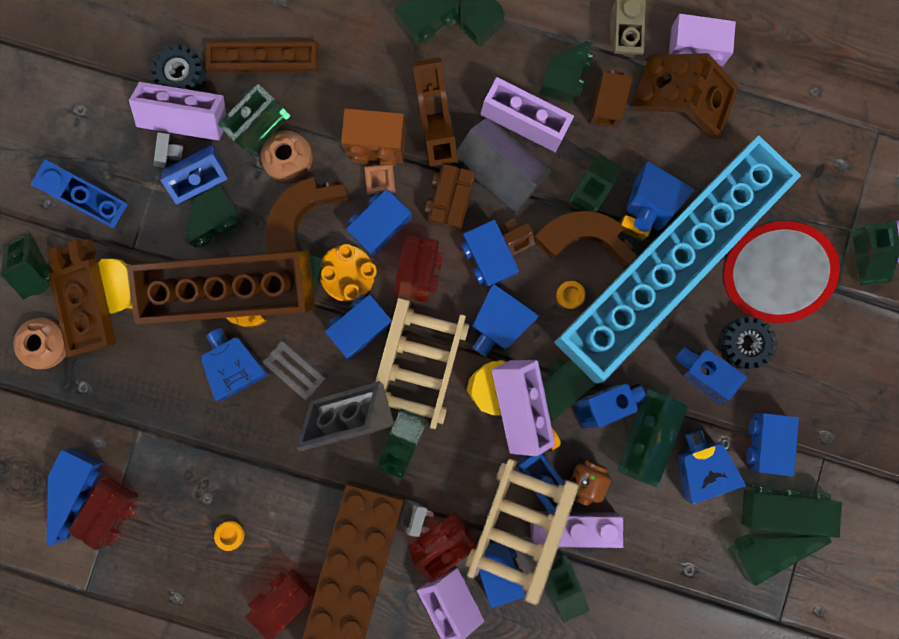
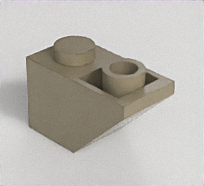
M615 0L611 9L610 40L614 54L643 55L646 0Z

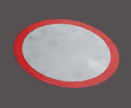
M778 221L764 224L751 230L733 246L724 266V285L731 301L746 315L754 317V319L760 318L764 322L786 323L811 315L829 300L838 283L840 266L838 255L832 243L817 229L803 223Z

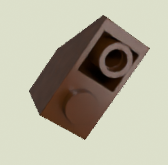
M615 70L602 73L593 91L590 125L618 127L623 119L632 76L624 75L623 72Z

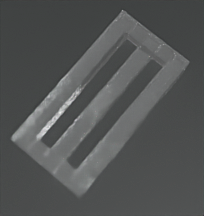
M281 341L278 347L270 353L271 355L262 362L305 400L326 379L284 341ZM284 350L317 380L314 383L311 382L280 353ZM275 359L278 360L309 389L305 391L275 365L273 361Z

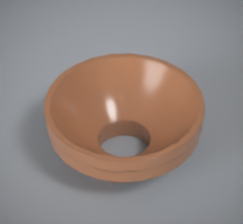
M293 131L276 132L268 137L262 146V165L272 178L280 182H294L301 179L307 174L312 165L313 155L309 143L304 137ZM281 145L290 146L292 149L290 158L286 160L278 159L276 157L277 148Z
M31 319L22 324L15 334L13 342L15 354L24 365L30 368L49 369L58 365L66 356L60 324L53 319ZM34 334L41 338V346L37 351H31L27 346L28 338Z

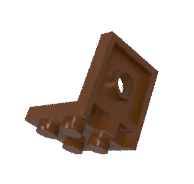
M709 53L649 55L631 106L636 111L685 112L710 138H721L739 87ZM672 78L671 82L662 88L663 83L667 79Z

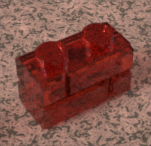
M411 235L405 237L395 279L394 296L396 298L412 299L413 301L427 303L430 292L436 293L439 276L434 275L435 269L441 270L444 254L438 252L440 243L438 240L428 238L423 240L421 237Z
M113 479L101 480L68 530V533L79 541H83L84 544L93 550L98 551L107 545L109 547L112 546L121 533L118 528L122 521H128L137 508L134 503L138 495L124 488L123 485Z
M453 512L410 544L408 549L415 568L432 583L467 557L472 549L476 550L478 545L473 538L470 528L456 512Z
M291 569L286 575L281 571L269 583L272 589L265 596L260 592L248 604L251 610L245 616L246 620L255 629H258V632L265 639H274L315 596L313 588L294 569Z

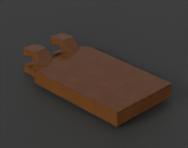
M75 239L69 241L68 247L63 249L61 247L48 249L50 267L54 271L48 275L67 357H75L116 345L98 260H95L94 257L96 251L92 239L84 241Z

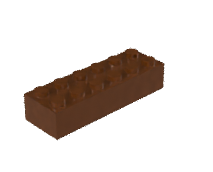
M309 249L127 265L135 324L303 313L315 308Z
M349 481L346 484L302 639L366 638L405 496Z

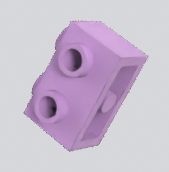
M679 14L671 27L669 54L709 53L720 66H724L734 51L736 21Z
M458 568L437 574L417 590L441 639H465L485 622Z

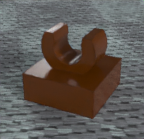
M514 218L504 223L506 234L503 235V238L512 256L535 245L534 233L528 223L519 227Z

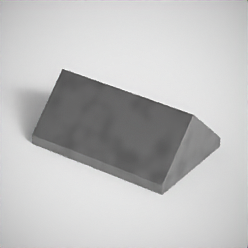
M488 118L473 127L457 149L458 162L455 163L462 169L474 171L476 173L475 180L514 213L520 209L552 172L551 169L498 124Z
M378 381L310 401L296 449L303 451L394 426L382 382Z

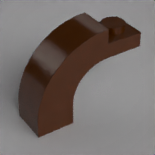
M441 57L412 62L430 167L458 162Z
M310 178L287 189L277 199L267 219L265 233L267 253L301 250L298 231L303 217L316 207L349 201V194L345 184L340 185V182H328L323 184V188H319L316 179Z
M578 211L562 215L549 222L534 237L535 244L551 260L566 246L581 240L597 243L623 268L631 264L637 257L633 252L635 249L632 244L624 238L619 239L617 237L625 227L614 219L596 212Z

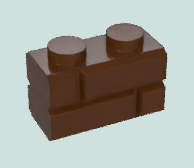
M446 164L442 165L441 172L435 171L431 187L436 189L434 199L428 198L424 215L429 216V224L458 232L462 231L476 173L474 171L459 169Z

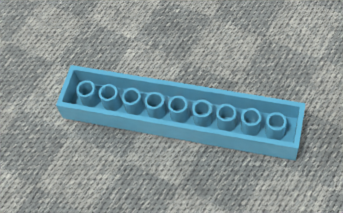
M757 136L554 343L595 384L605 381L801 175L766 141Z

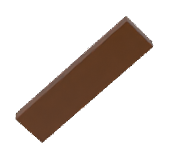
M317 41L205 42V70L208 73L318 72L319 45Z

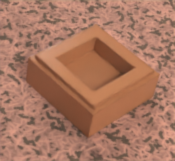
M364 166L368 196H374L377 192L383 193L386 189L392 194L396 193L393 166Z

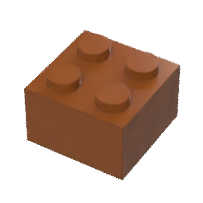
M344 109L341 144L348 159L357 164H367L368 160L380 161V165L391 166L403 163L406 140L404 114Z

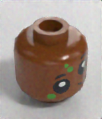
M586 460L585 463L577 464L570 480L580 484L575 501L590 506L591 502L600 503L604 500L611 483V477L607 474L608 469L589 460Z

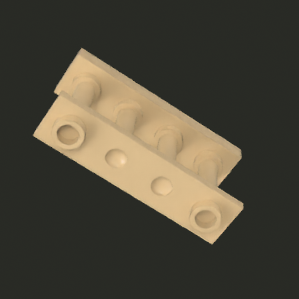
M398 298L376 382L381 381L384 385L389 407L432 418L430 428L436 429L437 423L443 424L447 407H443L442 404L459 340H466L470 324L464 323L466 317L464 315H460L458 324L415 313L414 309L410 308V301ZM412 323L455 335L451 351L406 340L407 337L402 336L405 325L410 326ZM405 351L446 362L447 366L443 379L399 368L398 364H394L397 352L403 353ZM398 379L439 390L436 407L391 396L392 393L387 392L390 380L395 381Z
M508 459L507 464L502 463L499 469L497 480L501 482L477 550L472 549L467 559L466 566L470 568L467 576L474 578L478 575L479 570L483 569L524 586L523 590L528 591L525 600L537 605L542 596L580 484L568 480L565 486L560 484L558 487L515 471L518 461ZM510 482L554 498V502L559 503L555 515L549 513L547 516L506 500L505 496ZM500 511L544 527L543 531L548 532L545 544L539 542L536 545L496 529L495 525ZM490 540L533 556V560L538 562L535 573L529 572L525 574L484 557Z

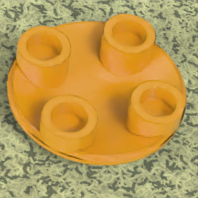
M344 244L331 249L325 254L320 263L319 278L324 290L331 297L339 301L352 302L361 295L365 296L370 291L377 269L363 250L350 244Z

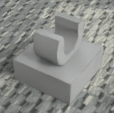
M157 133L153 164L155 167L165 168L166 159L181 161L183 146L168 145L170 134Z
M404 499L396 527L410 536L420 537L421 532L426 533L430 529L423 525L425 516L433 517L434 513L415 501Z

